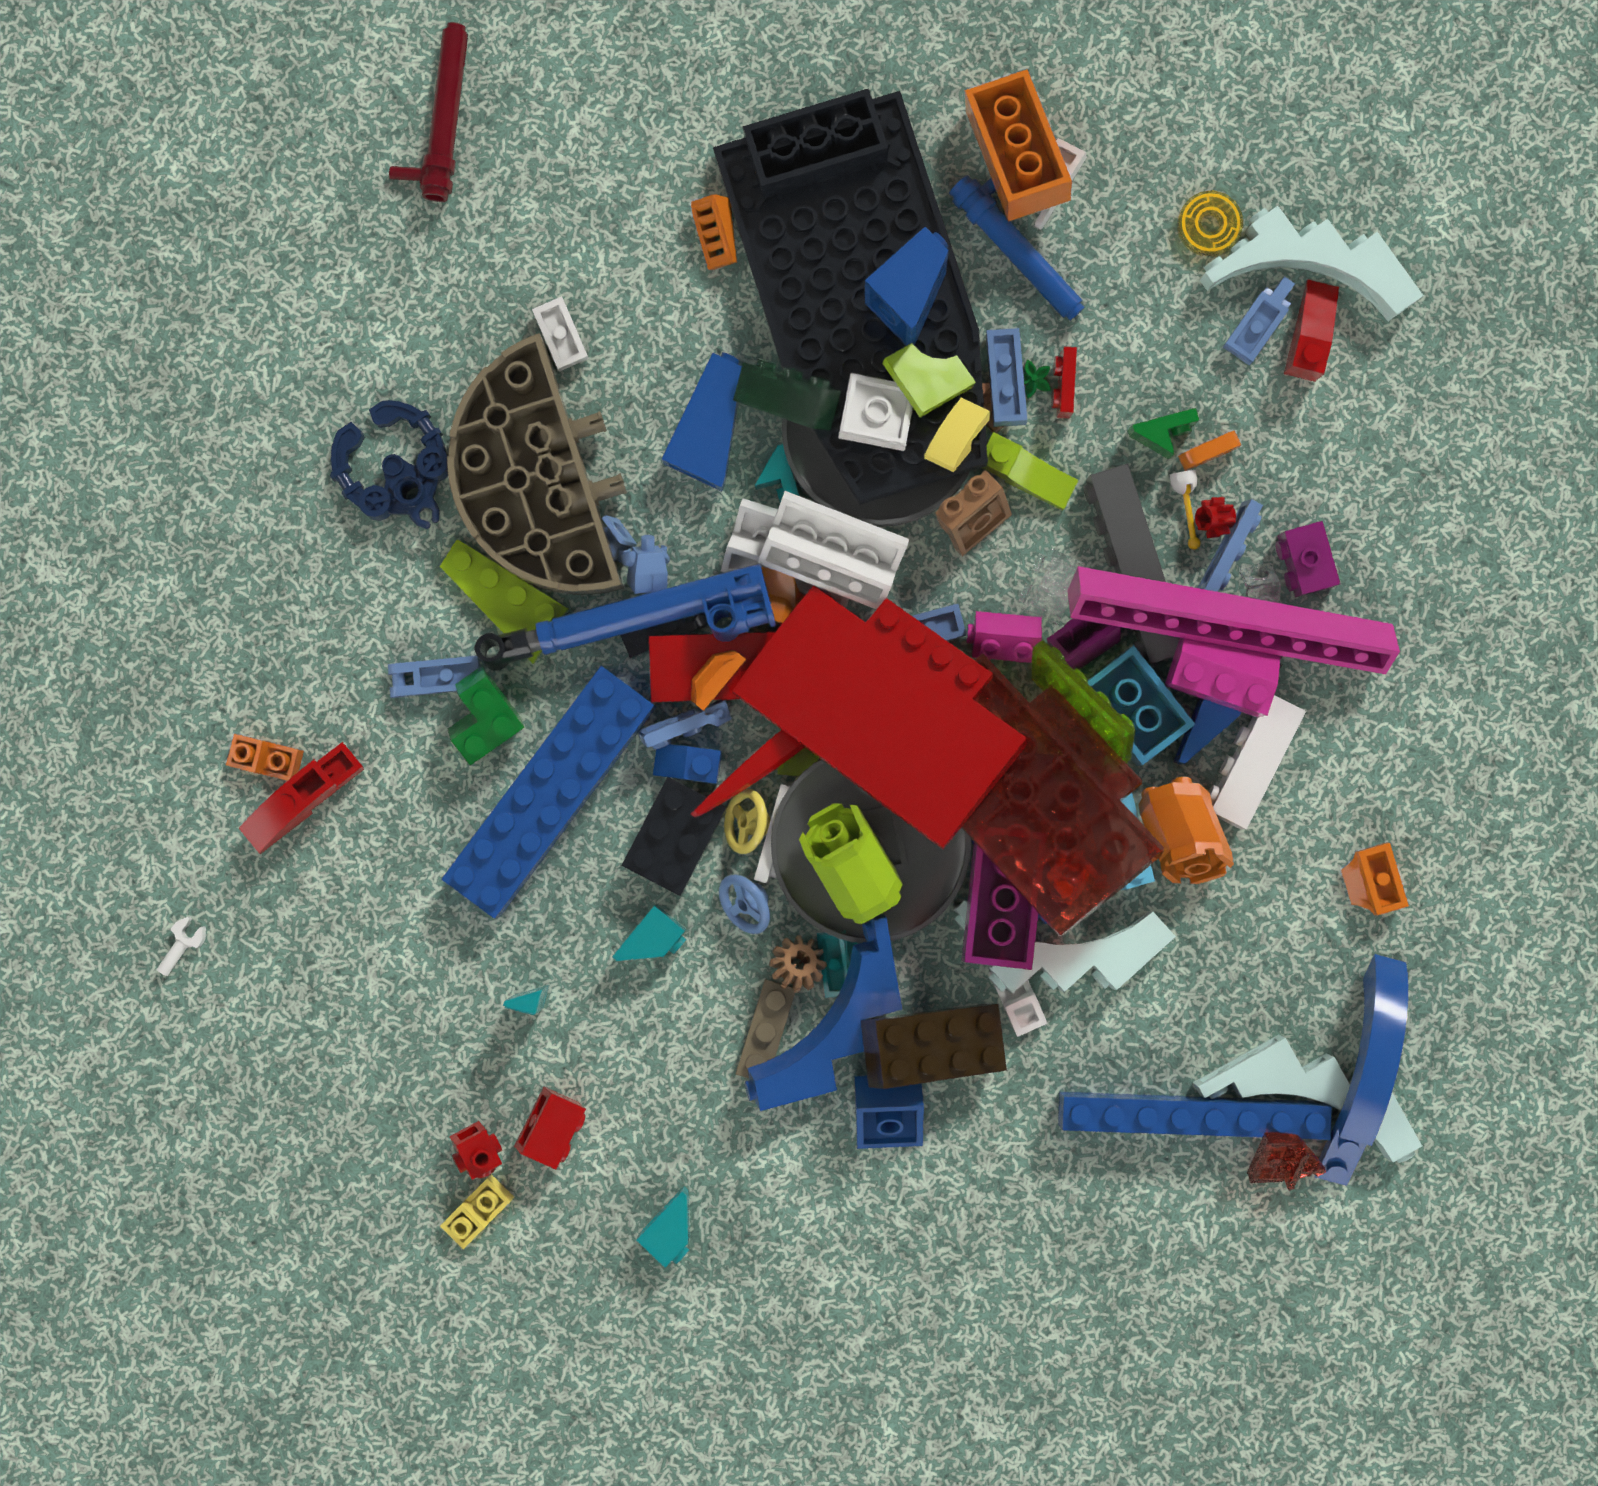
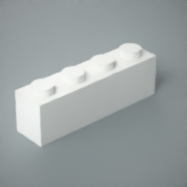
M1274 695L1268 716L1259 718L1253 716L1248 727L1243 726L1234 741V744L1238 745L1233 757L1229 755L1226 757L1219 771L1223 776L1218 786L1213 785L1208 791L1217 818L1239 829L1248 828L1306 713L1305 710Z

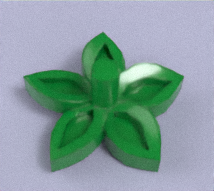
M1027 359L1025 363L1026 374H1023L1027 399L1031 398L1037 389L1042 392L1051 391L1049 383L1044 379L1050 371V366H1041L1036 371L1035 365Z

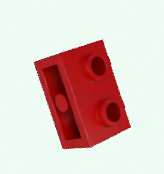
M543 1087L514 1147L521 1155L556 1170L559 1163L564 1162L570 1152L571 1145L569 1143L574 1133L578 1132L584 1124L586 1108L567 1096Z

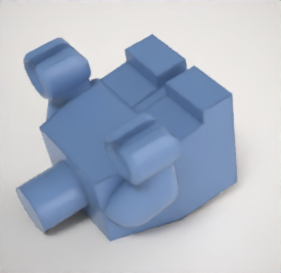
M643 535L641 537V546L632 547V550L628 547H624V550L622 548L617 549V561L621 562L624 566H628L627 584L635 594L655 592L667 588L668 573L666 564L670 562V557L667 554L666 546L661 545V548L658 545L655 546L654 536Z

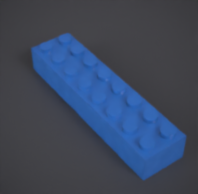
M600 666L442 877V880L492 918H499L657 707L603 666Z

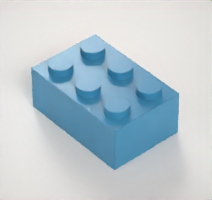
M1135 646L1126 649L1076 688L1136 766L1144 765L1195 725Z

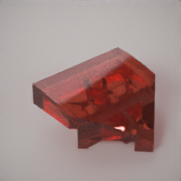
M1279 1132L1264 1133L1247 1171L1250 1183L1285 1181L1289 1191L1295 1189L1297 1181L1305 1176L1311 1177L1314 1174L1318 1177L1326 1173L1323 1164L1298 1135Z

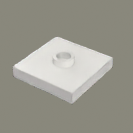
M851 373L838 438L904 451L913 407L896 382Z

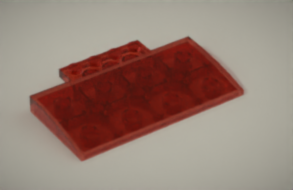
M982 653L975 661L992 672L993 678L975 701L1027 738L1024 750L961 828L1057 935L1062 937L1163 855L1165 848L1121 802L1142 785L1141 778L1053 685H1050L1029 703Z

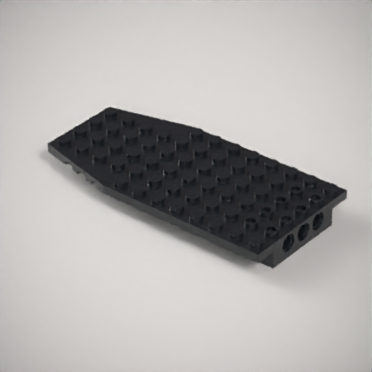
M869 88L742 126L744 138L713 147L788 390L859 505L987 466L985 426L972 440L970 453L954 472L925 459V453L936 432L960 398L984 408L979 328L901 92L897 91L872 99ZM926 227L932 234L937 232L944 238L949 251L946 275L915 347L921 353L932 358L947 359L958 356L976 383L971 389L922 417H919L914 408H912L904 451L840 439L838 437L850 374L854 373L894 381L882 363L886 357L906 347L865 304V280Z

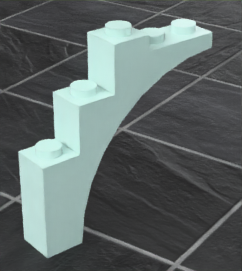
M1276 206L1269 212L1264 208L1249 219L1251 225L1245 232L1247 237L1230 249L1232 251L1230 256L1224 260L1218 256L1204 267L1206 272L1200 279V282L1208 291L1229 278L1253 270L1277 267L1305 269L1330 276L1352 287L1369 300L1387 321L1396 317L1424 296L1378 232L1368 239L1363 234L1347 246L1328 219L1319 225L1313 221L1298 233L1279 206Z
M966 900L953 909L958 914L954 920L963 930H965L967 912ZM1147 912L1130 926L1105 938L1081 944L1064 945L1035 942L1032 970L990 965L987 968L993 974L988 978L1001 992L1007 989L1008 992L1014 993L1041 968L1043 971L1040 975L1042 980L1053 991L1058 987L1060 991L1065 992L1090 968H1093L1095 971L1092 973V976L1104 989L1109 986L1111 989L1117 990L1176 936L1154 912Z

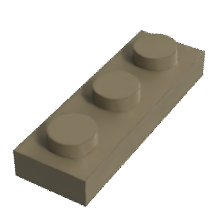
M768 979L764 980L736 1075L749 1078L747 1068L776 1057L795 995L793 987L788 986L786 989H782L781 983Z

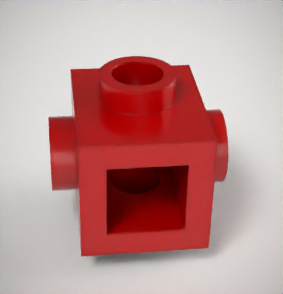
M480 1121L449 1136L457 1152L451 1155L460 1173L466 1171L472 1180L491 1175L496 1170V1167L502 1164L497 1153L503 1150L494 1133L488 1135L487 1130Z

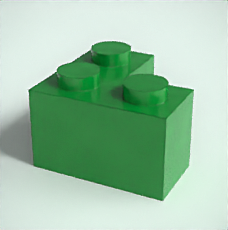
M480 666L455 684L458 696L470 710V713L449 727L448 733L451 742L471 766L525 727L518 712L483 666Z

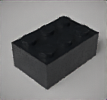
M667 777L621 866L682 896L728 807L720 804L701 816L694 817L691 813L707 797Z

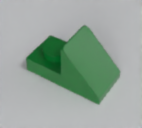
M1192 408L1133 424L1128 429L1129 437L1161 456L1170 459L1174 455V450L1169 432H1172L1173 437L1192 432L1191 427L1199 421L1197 409Z

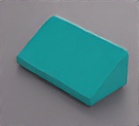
M825 932L816 933L818 949H823L824 952L820 960L826 962L825 969L821 970L825 998H836L846 979L852 948L857 942L839 939Z
M550 985L515 994L506 999L503 1006L507 1009L535 1015L544 1008Z

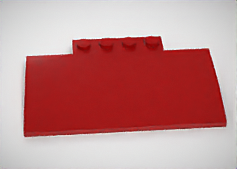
M814 585L770 638L732 690L734 695L943 850L1024 750L1027 738L975 701L993 678L992 672L887 598L871 617L864 622Z

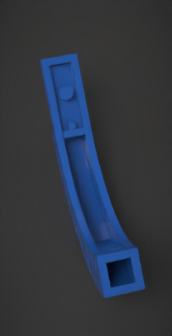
M1377 954L1373 955L1363 978V1027L1351 1084L1341 1112L1331 1131V1140H1327L1314 1168L1315 1178L1345 1186L1348 1185L1366 1146L1373 1145L1384 1119L1399 1068L1408 1011L1406 962Z

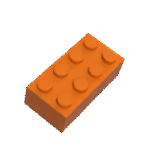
M1028 69L965 90L966 114L1008 222L1071 201L1072 180Z

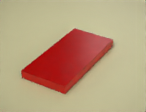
M775 632L742 633L729 642L719 641L713 634L649 636L651 702L691 701L693 677L712 654L730 650L738 652L746 660L713 700L740 699L732 693L733 688Z

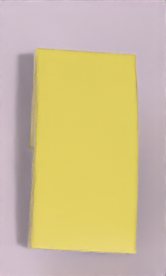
M960 398L936 432L925 453V459L954 472L970 453L972 440L989 421L990 411Z
M491 1174L440 1227L464 1249L512 1201L514 1196Z

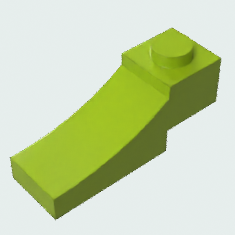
M993 432L987 443L988 464L982 467V469L1063 511L1078 483V479L1042 461L1023 449V446Z

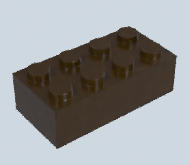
M977 1004L861 1020L869 1088L887 1089L1007 1071L999 1004Z

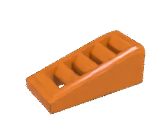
M713 194L692 201V214L708 270H715L737 263L729 198ZM720 235L721 240L715 241V237ZM723 248L724 253L717 255L716 250Z

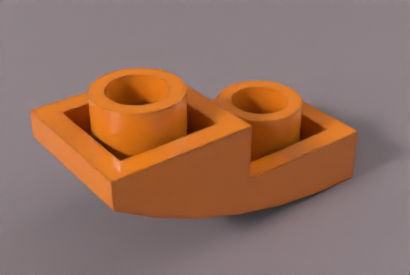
M234 734L226 766L288 781L299 771L304 751Z

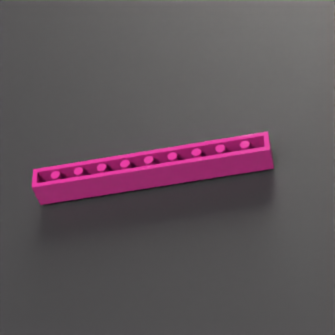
M1080 566L1077 567L1067 590L1070 618L1385 675L1400 653L1394 626L1385 622Z

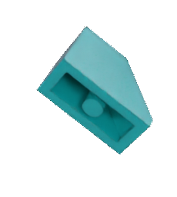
M656 904L612 958L616 961L664 957L668 951L675 954L687 940L682 936L686 928Z
M685 1186L643 1228L636 1239L665 1268L671 1261L677 1264L689 1251L686 1247L690 1238L689 1190Z

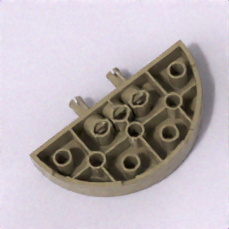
M540 333L525 338L504 350L488 367L485 366L462 397L451 426L449 456H447L449 484L453 500L461 519L478 544L491 558L520 579L543 589L572 595H594L624 589L597 505H600L599 501L627 494L626 487L624 486L621 473L594 483L592 480L589 481L577 443H580L579 439L603 431L606 432L607 429L601 411L577 420H572V418L568 417L552 364Z

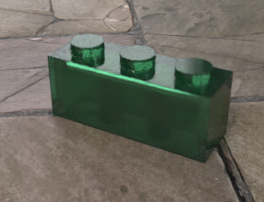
M758 358L756 363L743 362L733 401L812 429L831 430L841 391L830 388V381L814 376L807 380L802 378V371L784 367L783 371L775 369L777 363Z

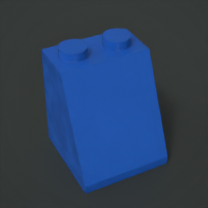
M926 227L865 280V304L905 346L911 343L915 346L946 275L948 245L937 232L932 234Z

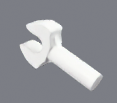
M186 917L177 921L171 928L176 942L158 966L157 971L168 976L187 948L192 946L195 948L201 947L206 937L205 926L200 927L194 936L190 938L186 935L185 929L189 926L192 918Z

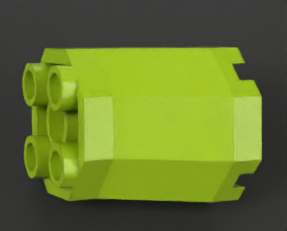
M833 803L810 817L807 823L810 829L806 835L802 832L799 841L806 858L812 864L842 916L853 919L855 923L863 924L897 905L901 898L899 891L903 884L894 865L889 860L858 806L850 805V809L844 808L842 804Z

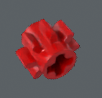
M1211 497V500H1202V506L1197 509L1195 514V523L1198 530L1207 531V538L1229 535L1230 528L1236 522V511L1233 508V504H1225V497Z

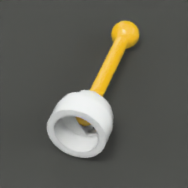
M1196 470L1169 474L1173 490L1183 495L1190 536L1187 543L1188 547L1196 550L1200 547L1201 541L1196 537L1190 493L1197 486Z

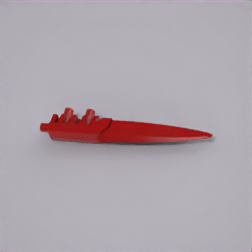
M780 730L723 781L691 815L694 817L701 816L739 794L801 751L804 746L783 730Z

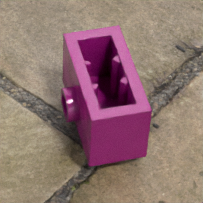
M1323 521L1290 529L1277 535L1279 541L1275 542L1276 552L1280 560H1285L1288 571L1284 574L1285 583L1289 592H1294L1295 598L1341 584Z
M1071 619L1061 629L1047 638L1048 655L1068 678L1120 642L1121 627Z

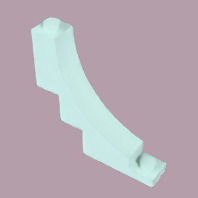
M1281 1035L1271 1038L1193 1082L1198 1093L1204 1098L1210 1096L1213 1099L1221 1096L1228 1091L1227 1086L1231 1084L1236 1094L1243 1098L1260 1094L1298 1095L1329 1104L1340 1111L1350 1087L1334 1056L1326 1053L1302 1067L1287 1039ZM1392 1093L1374 1142L1385 1158L1392 1162L1397 1161L1400 1163L1412 1158L1415 1155L1414 1151L1422 1147Z

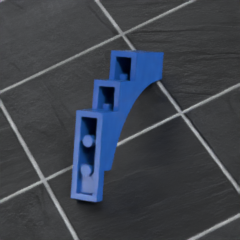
M883 913L862 924L867 942L853 945L846 979L839 995L821 1022L805 1038L781 1055L747 1068L749 1081H745L746 1093L749 1101L754 1100L760 1111L837 1091L832 1060L864 1052L861 1020L902 1010L887 917Z

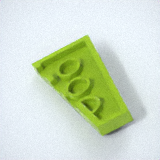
M458 539L440 565V568L503 633L526 628L527 631L535 630L536 623L547 620L552 621L554 618L565 616L569 610ZM542 650L534 652V656L528 658V660L535 664Z

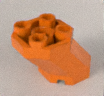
M1178 777L1172 783L1160 787H1149L1141 792L1142 799L1138 803L1140 816L1160 861L1162 875L1169 881L1182 884L1181 878H1189L1190 884H1201L1223 877L1227 873L1226 866L1231 868L1234 865L1232 851L1212 806L1210 793L1200 783H1192L1190 777Z

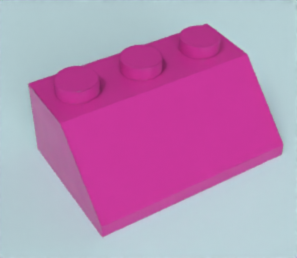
M1180 638L1165 686L1258 718L1268 716L1278 685L1281 656Z

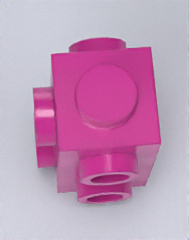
M976 611L974 624H968L966 643L972 644V657L986 660L1038 663L1042 642V617Z

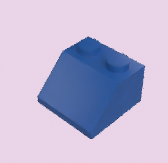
M867 1075L854 1076L857 1149L923 1146L924 1103L922 1083L887 1089L869 1088Z

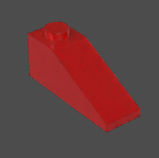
M1307 279L1284 370L1285 375L1316 382L1324 375L1333 340L1339 287Z

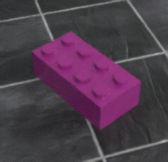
M976 827L961 961L1032 970L1047 834Z

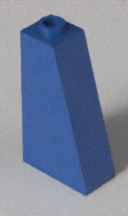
M722 352L721 356L712 353L662 457L664 465L721 492L726 482L743 378V367L738 365L740 361Z

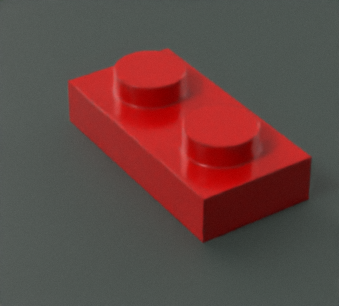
M1064 346L1060 356L1054 357L1053 376H1059L1058 389L1053 388L1051 407L1057 409V418H1070L1074 413L1077 347Z

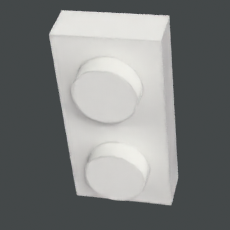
M562 296L532 309L559 372L589 359Z

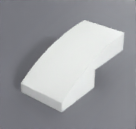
M1028 980L1014 993H1010L1007 990L1001 992L995 986L1017 1037L1048 1024Z

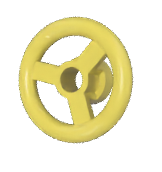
M750 788L732 797L725 813L724 832L727 843L733 851L739 854H748L755 850L762 841L763 836L767 834L770 824V816L766 810L763 798L757 791ZM746 798L751 799L755 804V807L750 811H744L739 805ZM734 817L738 820V840L734 833ZM748 835H753L748 842Z

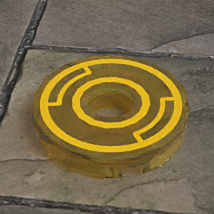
M1214 190L1199 192L1189 198L1180 210L1177 227L1178 236L1184 247L1195 255L1220 256L1229 251L1240 238L1244 225L1243 216L1236 201L1227 194ZM1206 216L1214 217L1219 224L1218 230L1214 232L1206 231L1202 227V218Z

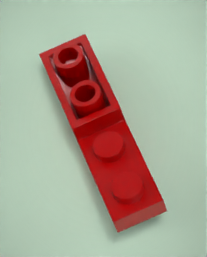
M341 742L317 762L313 759L286 781L239 827V830L257 852L262 854L312 815V810L362 772L364 767L346 745Z

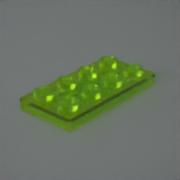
M1044 640L1036 644L1032 651V680L1122 768L1132 757L1135 727L1132 721L1125 714H1119L1111 706L1109 699L1101 691L1096 692L1088 684L1087 678L1080 670H1073L1065 662L1063 654L1056 647L1051 648Z

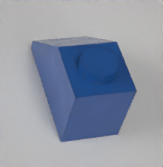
M669 744L656 749L653 775L718 784L722 751Z

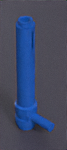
M968 175L963 177L949 192L953 197L952 202L958 209H964L966 218L973 225L977 224L1063 318L1067 317L1070 321L1074 319L1085 308L1081 304L1083 300L1010 221L1008 222L1007 217L996 206L997 201L991 196L996 191L992 178L981 185L976 179L972 180Z

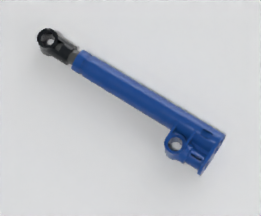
M759 563L554 618L552 621L536 623V629L532 631H527L526 628L501 635L486 633L476 640L474 650L476 656L488 669L498 671L504 669L511 662L533 657L536 651L542 650L544 655H548L560 649L563 651L705 613L714 637L722 642L734 640L739 634L749 632V628L769 623L771 627H775L776 622ZM728 617L732 619L728 627H716L717 622L721 618ZM498 646L499 652L497 655L487 658V651L492 647Z

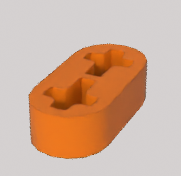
M1234 430L1194 447L1178 457L1184 471H1188L1229 453L1242 445Z

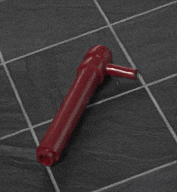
M455 22L447 23V27L442 32L428 151L423 156L422 168L391 166L389 168L390 179L420 181L422 197L435 202L448 201V195L452 194L453 182L450 180V177L454 175L456 164L453 154L468 33L464 25Z

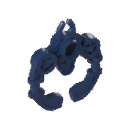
M381 401L369 409L373 422L379 428L390 427L402 419L409 422L413 429L419 427L423 432L424 436L420 440L426 448L418 455L417 465H412L400 456L391 454L386 456L382 462L385 477L384 488L373 485L364 489L360 481L354 483L348 475L352 472V468L348 463V457L350 453L361 446L365 437L363 432L350 422L339 429L334 437L331 448L332 472L330 477L341 486L343 497L359 507L371 520L381 521L387 519L391 514L408 515L417 526L429 529L431 526L430 522L422 520L420 513L424 509H430L432 511V522H439L440 510L434 500V496L439 482L448 477V454L442 439L443 434L439 428L434 427L427 410L420 411L414 406L400 401ZM410 489H419L415 498L406 500L407 492Z

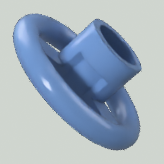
M734 874L725 877L719 886V899L728 918L734 925L746 933L759 934L765 931L770 921L768 895L765 889L758 883H753L740 875ZM731 885L734 886L737 896L735 899L736 904L733 906L729 899V887ZM738 914H749L759 923H748Z

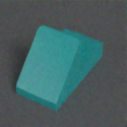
M783 444L777 445L755 484V490L781 483V488L776 489L779 503L785 491L799 496Z

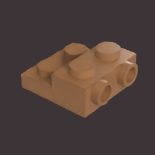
M985 470L982 474L968 480L964 489L957 495L944 500L939 506L938 511L935 512V515L942 529L949 535L953 547L963 557L1007 520L1012 513L1003 487Z

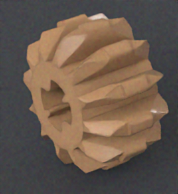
M797 935L794 943L789 938H785L782 941L783 947L776 946L773 953L776 958L771 959L769 965L777 968L772 974L773 979L783 977L782 989H786L792 983L793 991L799 993L802 985L807 990H811L814 987L813 981L820 982L823 975L819 970L825 969L826 962L818 959L823 955V949L815 951L811 949L815 943L814 939H810L804 945L802 936ZM795 958L801 960L799 964L804 963L801 970L795 968L797 964H791Z

